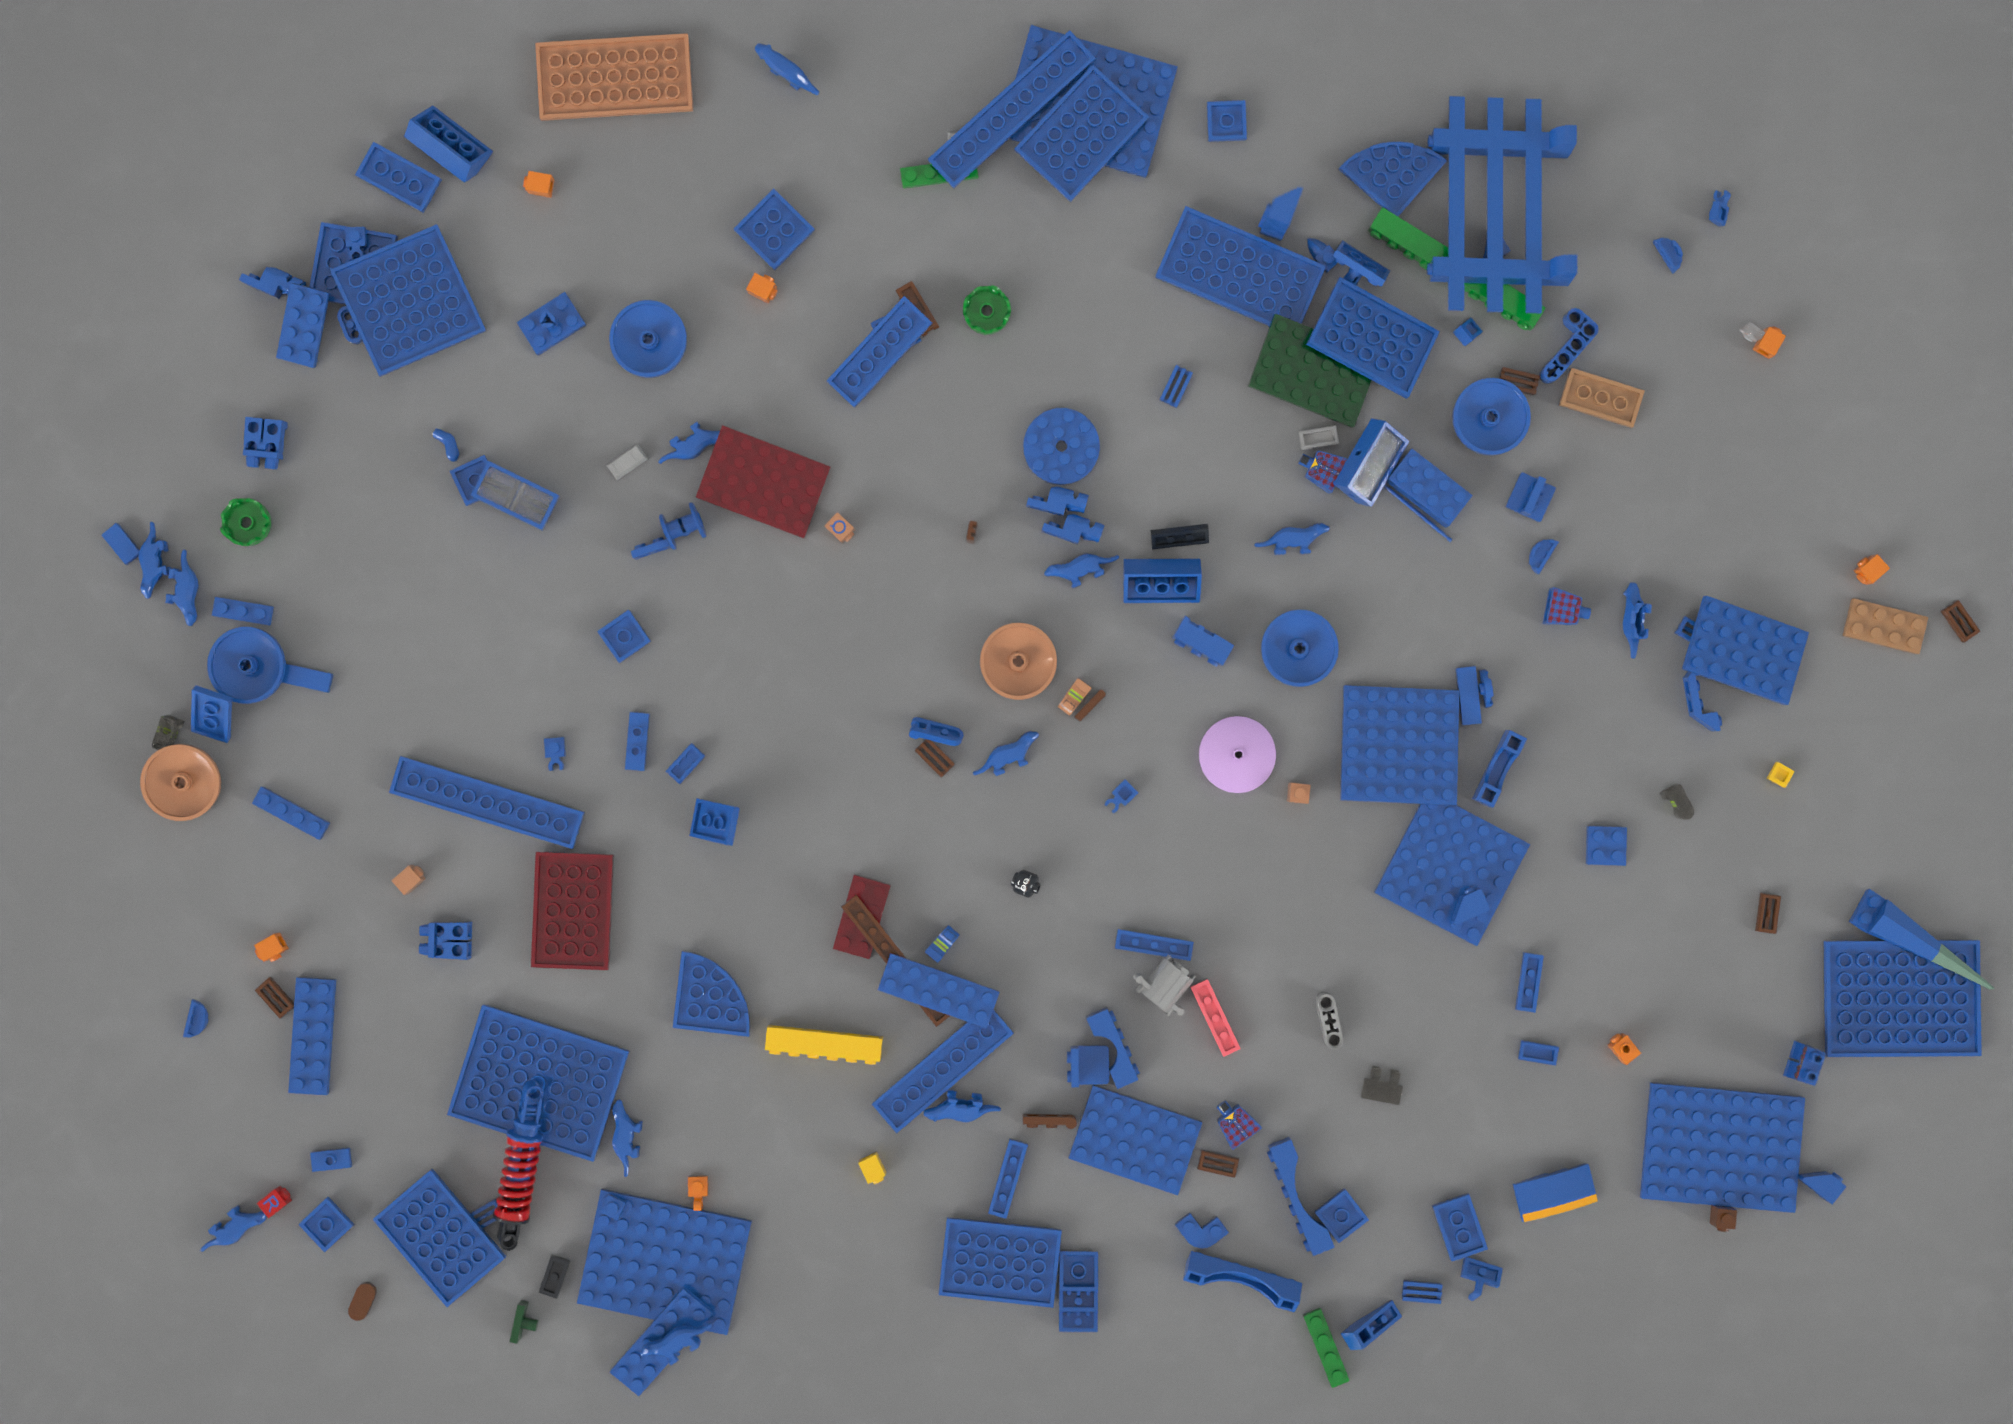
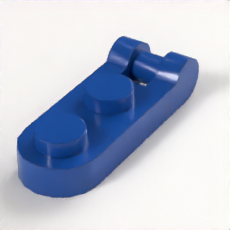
M919 717L912 719V727L909 730V736L913 739L920 737L950 746L960 745L964 736L962 730L957 727Z

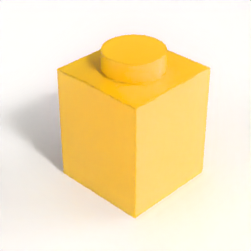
M877 1152L859 1160L858 1164L868 1184L871 1182L877 1184L884 1180L883 1177L886 1176V1170Z

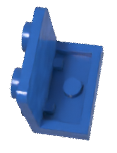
M1070 1046V1051H1067V1063H1071V1071H1067V1082H1071L1072 1088L1079 1087V1085L1109 1083L1108 1046Z

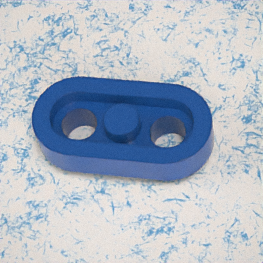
M344 306L337 313L338 321L345 338L353 344H359L363 340L360 334L356 338L353 337L354 332L358 330L352 317L350 320L346 319L350 312L347 306Z

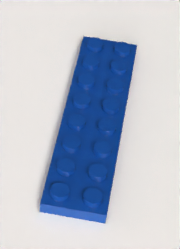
M995 1010L992 1012L987 1028L966 1022L876 1099L872 1105L891 1128L898 1133L1013 1035L1014 1032Z

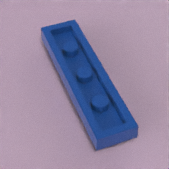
M263 786L260 787L252 802L255 806L318 840L322 839L330 822Z
M1118 929L1115 949L1163 957L1169 954L1171 958L1191 961L1194 942Z
M1009 1139L988 1214L1007 1219L1028 1143Z

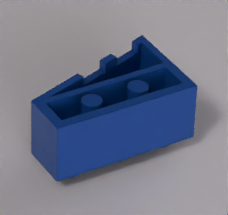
M1187 616L1182 618L1172 636L1176 645L1182 648L1187 646L1192 649L1191 653L1199 658L1203 655L1208 658L1207 662L1215 667L1218 664L1220 666L1224 665L1234 647L1233 644L1206 630L1202 625H1197L1190 621V618Z

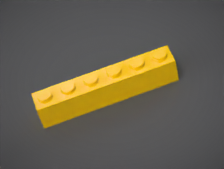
M768 1025L765 1050H769V1054L780 1055L781 1052H788L789 1056L799 1057L800 1054H807L808 1058L818 1059L819 1056H827V1060L837 1061L838 1058H846V1062L856 1063L857 1060H865V1064L875 1065L876 1062L881 1060L883 1037Z

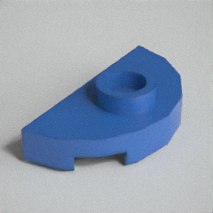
M1659 238L1652 241L1672 274L1675 273L1682 263L1683 252L1680 245L1668 238Z
M1553 539L1542 540L1531 548L1529 564L1537 575L1540 574L1559 541Z
M1483 669L1479 670L1481 684H1478L1480 695H1483L1484 707L1488 708L1493 705L1492 697L1494 693L1492 681L1490 678L1488 679L1489 672Z
M195 999L191 1001L183 1037L187 1038L199 1035L208 1023L206 1007Z

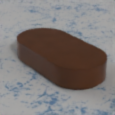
M365 1282L357 1288L348 1308V1314L351 1319L360 1321L368 1315L377 1294L376 1287L372 1283Z

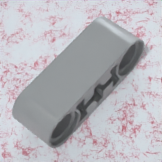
M1322 992L1317 995L1315 1002L1323 1040L1329 1048L1338 1049L1343 1044V1036L1335 999L1330 994ZM1329 997V1005L1322 1007L1321 999ZM1322 1011H1328L1329 1016L1334 1019L1331 1021V1027L1336 1030H1330L1329 1024L1325 1022L1328 1020L1327 1014L1325 1012L1322 1013ZM1337 1035V1043L1329 1044V1037Z

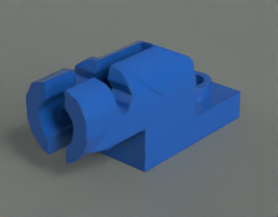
M266 267L261 278L252 273H249V275L242 273L239 278L241 282L280 299L282 294L288 295L290 283L306 286L305 281L292 277L290 274L274 267Z
M1052 487L1047 502H1044V498L1033 495L1032 498L1028 497L1026 507L1063 517L1065 508L1068 511L1084 513L1089 495L1079 493L1078 497L1074 499L1073 490Z
M1071 514L1067 515L1063 529L1059 528V524L1049 521L1048 524L1044 523L1041 532L1078 544L1080 537H1083V540L1099 542L1105 525L1095 522L1094 526L1090 528V519Z

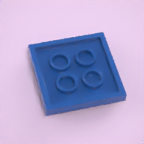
M773 188L734 228V231L775 271L815 229Z

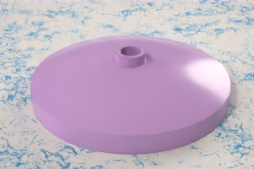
M1228 717L1216 722L1207 730L1200 743L1199 762L1204 775L1214 786L1227 792L1244 793L1256 789L1268 779L1275 765L1276 749L1270 733L1260 723L1247 717ZM1237 751L1242 753V756L1239 758L1235 757Z

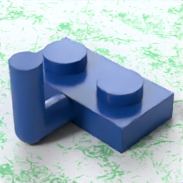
M1465 1257L1460 1277L1476 1282L1474 1291L1468 1295L1469 1300L1474 1301L1481 1296L1483 1284L1494 1288L1500 1287L1503 1268Z

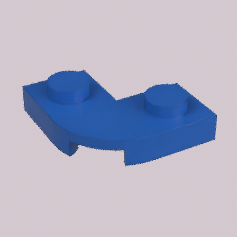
M1188 1213L1175 1223V1226L1188 1243L1197 1248H1208L1229 1233L1217 1216L1203 1227L1198 1224L1191 1213Z

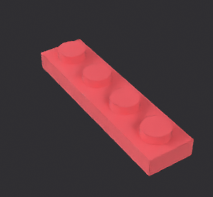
M1205 979L1190 986L1222 1056L1225 1057L1240 1050L1241 1048L1209 980Z

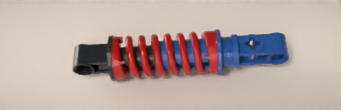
M529 1080L524 1083L518 1107V1117L514 1118L515 1126L507 1132L506 1142L511 1147L505 1149V1154L509 1157L503 1159L506 1167H503L501 1170L505 1176L500 1178V1184L503 1186L498 1188V1193L502 1196L496 1199L498 1206L493 1212V1218L500 1222L497 1238L502 1249L506 1251L516 1248L520 1226L530 1221L531 1208L529 1204L532 1202L531 1194L534 1191L533 1184L536 1180V1165L539 1162L538 1154L541 1151L539 1145L542 1143V1139H544V1135L539 1132L541 1127L539 1118L541 1116L543 1090L535 1080ZM531 1089H537L536 1093L529 1094ZM508 1236L512 1237L509 1241H503Z

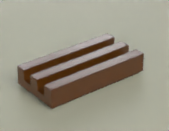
M1502 367L1499 379L1532 386V389L1516 387L1523 393L1536 395L1540 376ZM1505 373H1508V374H1512V375H1516V376H1520V377H1525V378L1533 379L1534 382H1532V381H1527V380H1523V379H1519V378H1515V377L1506 376V375H1504V374H1505Z
M969 521L966 540L971 544L975 542V538L972 536L976 537L978 526L976 521Z
M1959 600L1954 601L1953 604L1941 611L1962 643L1981 632ZM1955 607L1958 609V611L1961 613V615L1963 616V618L1965 619V621L1968 623V625L1970 626V628L1973 630L1972 633H1971L1970 630L1967 628V626L1965 625V623H1964V621L1962 620V618H1960V616L1958 615V613L1955 611V609H1954Z
M1100 689L1074 717L1078 721H1082L1106 696V693Z
M926 739L915 750L941 778L955 765L931 740ZM927 743L949 763L948 766L926 746ZM922 748L944 769L942 772L920 751Z
M1760 893L1755 931L1776 934L1781 896ZM1766 898H1767L1766 911H1765V919H1764V926H1763V928H1762L1763 916H1764V908H1765V901H1766ZM1772 899H1775L1771 929H1768Z
M272 977L266 979L255 989L256 993L279 1019L283 1018L286 1013L294 1008V1002ZM268 983H269L270 986L277 992V994L285 1001V1003L288 1005V1007H287V1006L282 1002V1000L274 993V991L267 985ZM263 988L271 995V997H272V998L278 1003V1005L283 1009L282 1012H281V1011L277 1008V1006L270 1000V998L262 991Z
M1201 1150L1197 1169L1235 1178L1239 1158ZM1209 1156L1234 1162V1165L1206 1159L1204 1157ZM1203 1162L1233 1169V1171L1228 1172L1220 1169L1203 1166Z

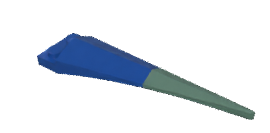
M1871 889L1865 891L1849 920L1851 924L1867 934L1932 961L1989 990L1994 989L1991 984L1892 902L1884 899Z

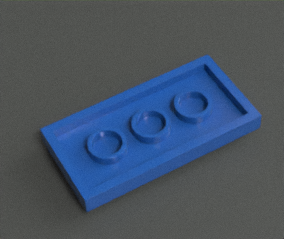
M375 142L372 143L355 174L358 178L422 213L425 212L442 181L441 178Z
M290 283L276 358L311 368L316 367L330 297L329 292Z

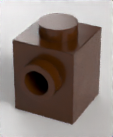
M1711 1205L1710 1224L1722 1232H1729V1229L1736 1230L1737 1210L1733 1207Z

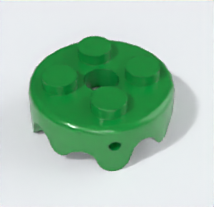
M997 286L976 287L965 297L963 303L964 319L967 325L979 334H995L1001 331L1010 319V301ZM990 306L993 312L991 315L985 316L981 312L982 308Z
M232 499L221 513L222 527L220 531L234 544L241 546L257 545L267 537L270 531L271 517L269 511L262 503L254 499ZM246 517L251 519V525L248 528H245L242 524Z

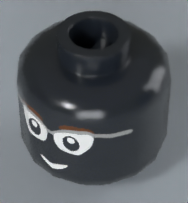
M1021 870L1019 873L1016 872L1014 874L1011 886L1015 893L1030 898L1034 893L1037 894L1039 892L1041 883H1038L1039 877L1036 874Z

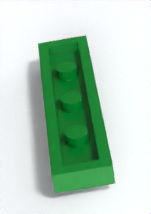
M931 164L900 168L903 189L948 183ZM977 168L964 180L978 179Z
M1321 1308L1303 1314L1331 1387L1334 1388L1349 1382V1377Z

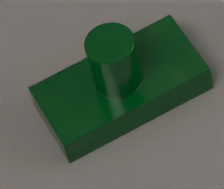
M521 1300L517 1304L510 1343L517 1344L521 1340L523 1329L535 1332L537 1330L539 1320L526 1317L528 1301Z

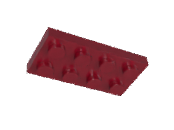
M854 875L846 902L857 895L880 924L891 885ZM843 911L833 949L870 959L873 950L872 945L846 912Z

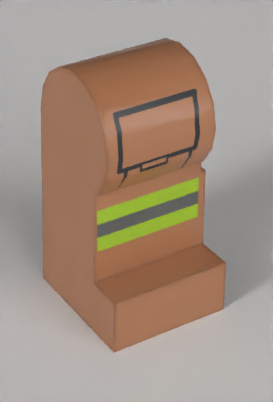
M1077 678L1058 705V708L1070 716L1092 688Z

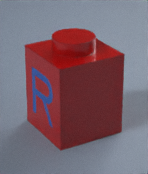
M280 1185L261 1199L257 1205L269 1219L289 1204L292 1199L290 1198L289 1191Z

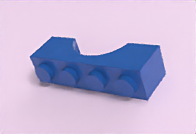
M1505 730L1472 797L1473 800L1487 807L1494 808L1502 791L1506 774L1515 759L1520 755L1527 738L1511 730Z
M1106 1007L1086 1016L1093 1035L1108 1038L1116 1047V1060L1109 1068V1071L1117 1089L1137 1081V1075L1140 1072L1136 1063L1131 1064L1129 1057L1132 1054L1128 1045L1124 1047L1121 1041L1124 1039L1121 1029H1116L1114 1022L1117 1020L1113 1011H1108Z

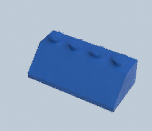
M433 105L409 120L404 135L412 144L464 183L477 175L493 153L490 148Z
M1298 187L1274 198L1272 204H1267L1258 225L1261 228L1259 234L1278 241L1282 240L1290 225L1303 188Z
M1124 559L1123 603H1200L1201 559Z

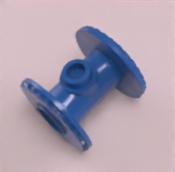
M693 502L689 503L691 513L667 522L663 514L659 515L663 532L673 550L677 549L674 539L678 537L688 536L696 530H699L703 539L706 537L702 519Z

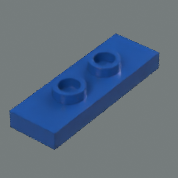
M634 712L629 714L626 770L645 771L650 714Z

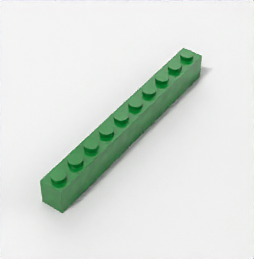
M1383 207L1368 229L1373 238L1377 240L1382 239L1387 242L1386 245L1389 248L1400 250L1403 252L1404 257L1409 260H1416L1426 270L1427 264L1431 262L1433 257H1448L1447 246ZM1464 283V290L1468 292V296L1474 300H1481L1487 307V284ZM1503 284V312H1500V315L1507 320L1512 319L1517 322V326L1523 330L1533 329L1546 307L1542 306L1541 314L1526 313V295L1508 284Z

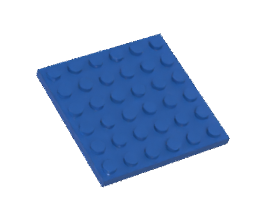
M437 224L330 270L380 377L486 332L485 326Z
M1344 685L1340 801L1456 806L1459 690Z
M1420 804L1374 893L1478 946L1530 844L1458 806ZM1469 887L1481 888L1491 910L1459 925H1453L1451 919L1460 895L1464 894V890Z

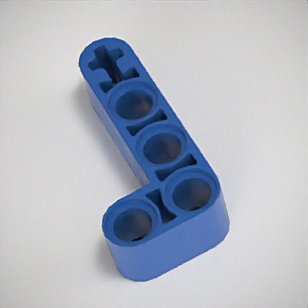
M1578 308L1571 309L1563 316V324L1573 334L1540 371V380L1545 384H1550L1557 380L1598 333V325ZM1570 314H1574L1577 317L1576 323L1570 320ZM1584 327L1591 329V335L1585 334ZM1572 341H1576L1579 344L1578 350L1572 348ZM1559 355H1563L1566 358V364L1560 363ZM1555 367L1556 370L1551 374V377L1549 378L1547 376L1549 371Z

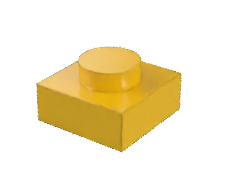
M1775 762L1766 779L1782 788H1786L1795 771L1779 762Z

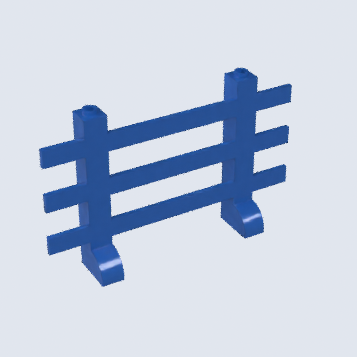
M1449 96V129L1434 128L1432 134L1428 136V147H1431L1432 151L1438 154H1449L1448 257H1433L1431 262L1427 264V275H1430V282H1448V310L1464 311V283L1487 284V312H1503V284L1526 285V313L1541 314L1542 285L1569 286L1577 275V255L1575 254L1560 255L1550 259V261L1542 260V158H1568L1577 144V125H1564L1556 127L1550 132H1542L1541 99L1525 100V131H1503V98H1487V130L1465 129V97ZM1465 155L1487 156V258H1464ZM1503 156L1525 157V260L1503 259Z

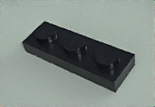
M1208 524L1150 530L1152 550L1209 543Z

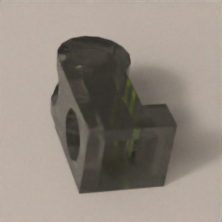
M169 714L161 716L152 741V748L160 750L166 746L174 745L184 721Z
M1674 784L1660 792L1663 800L1669 799L1674 808L1673 813L1676 818L1689 820L1693 817L1694 808L1681 784Z

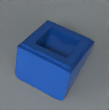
M1470 317L1453 333L1466 346L1483 331Z

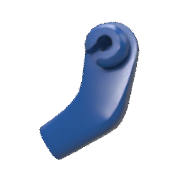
M436 428L433 432V437L444 444L447 458L452 462L457 461L459 450L454 436Z

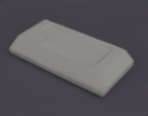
M1336 425L1298 431L1301 450L1339 444Z
M637 443L606 466L618 481L648 460V457Z

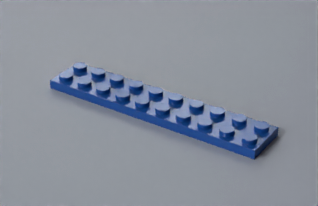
M1069 30L931 155L928 161L954 189L1086 70L1096 58Z
M404 756L399 758L389 793L570 849H574L585 813Z

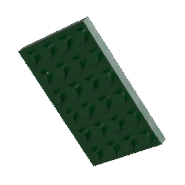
M1274 314L1247 387L1351 428L1355 427L1371 379L1306 345L1313 328Z

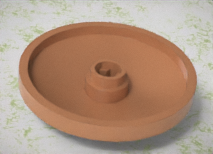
M1011 623L998 628L987 638L980 655V667L986 683L997 694L1009 699L1023 700L1034 697L1047 688L1056 672L1057 655L1052 641L1042 630L1026 623Z
M174 744L158 750L147 760L141 772L140 786L146 803L158 815L169 820L187 821L203 815L215 804L221 789V776L216 763L205 751L188 744Z

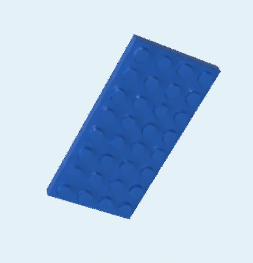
M1185 206L1155 278L1267 326H1270L1274 314L1302 324L1326 266Z

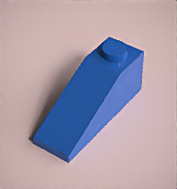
M1390 1300L1354 1322L1341 1335L1350 1350H1363L1397 1322L1402 1315L1393 1300Z

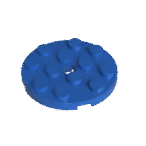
M1055 408L1043 412L1032 421L1024 437L1023 450L1029 468L1037 477L1051 484L1065 485L1080 481L1091 472L1099 456L1100 441L1096 428L1082 413L1068 408ZM1060 441L1067 444V449L1063 452L1058 451L1056 448V444Z

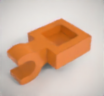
M689 1176L688 1197H694V1211H702L703 1196H708V1176Z

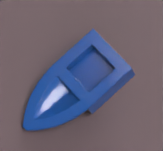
M1307 239L1311 256L1316 262L1325 265L1324 271L1328 273L1338 263L1335 257H1333L1335 251L1330 245L1327 246L1317 239Z

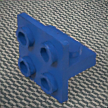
M1522 472L1508 499L1506 508L1541 522L1556 488L1545 483L1547 479L1541 476L1534 478Z

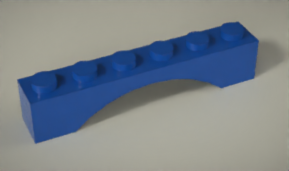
M1290 1137L1268 1145L1270 1151H1267L1270 1162H1275L1277 1169H1274L1277 1179H1282L1284 1187H1281L1285 1198L1289 1197L1291 1205L1288 1206L1292 1216H1297L1299 1222L1295 1224L1299 1233H1303L1306 1240L1303 1241L1306 1251H1311L1312 1255L1315 1256L1335 1248L1326 1226L1312 1218L1302 1207L1295 1188V1169L1298 1155Z
M1190 1252L1186 1261L1183 1278L1184 1281L1201 1286L1217 1281L1241 1283L1263 1294L1275 1307L1291 1312L1296 1311L1301 1298V1282L1283 1278L1273 1273L1259 1271L1256 1268L1245 1267L1238 1263L1228 1262L1218 1257L1204 1255L1201 1252Z

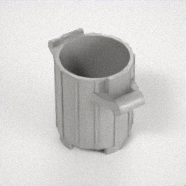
M1168 954L1147 980L1139 973L1134 974V980L1140 984L1136 988L1138 993H1143L1165 1011L1164 1013L1167 1016L1173 1010L1179 1016L1184 1014V1009L1176 1005V1002L1193 983L1196 976L1194 974L1190 977L1187 976L1189 971L1181 966L1178 961L1174 959L1171 963L1169 961L1171 956Z

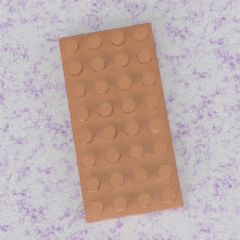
M688 33L535 43L539 115L541 121L693 111Z

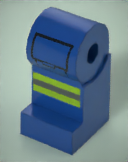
M948 925L925 950V953L938 963L960 934Z

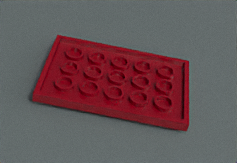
M722 425L695 498L804 539L830 466Z
M536 852L531 967L609 970L614 855Z

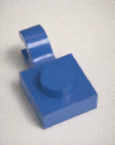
M1718 190L1714 192V199L1716 201H1713L1709 212V220L1717 226H1725L1729 212L1727 203L1731 196L1727 190L1724 191L1722 197L1721 192Z

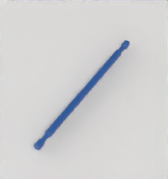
M1384 485L1392 495L1449 542L1453 540L1394 490Z

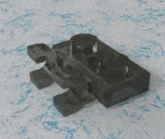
M1372 1065L1370 1079L1364 1078L1361 1098L1399 1105L1403 1086L1398 1084L1401 1073L1398 1070L1391 1069L1389 1082L1379 1081L1382 1069Z

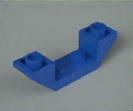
M1687 671L1683 677L1689 716L1710 731H1721L1722 719L1718 712L1702 714L1704 705L1698 693L1700 691V683L1696 680V676L1700 675Z

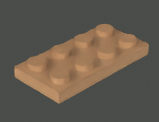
M1571 368L1559 406L1633 428L1645 391Z
M1851 599L1842 636L1917 655L1920 654L1928 617L1858 599Z

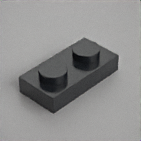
M551 1255L538 1293L558 1298L570 1260Z

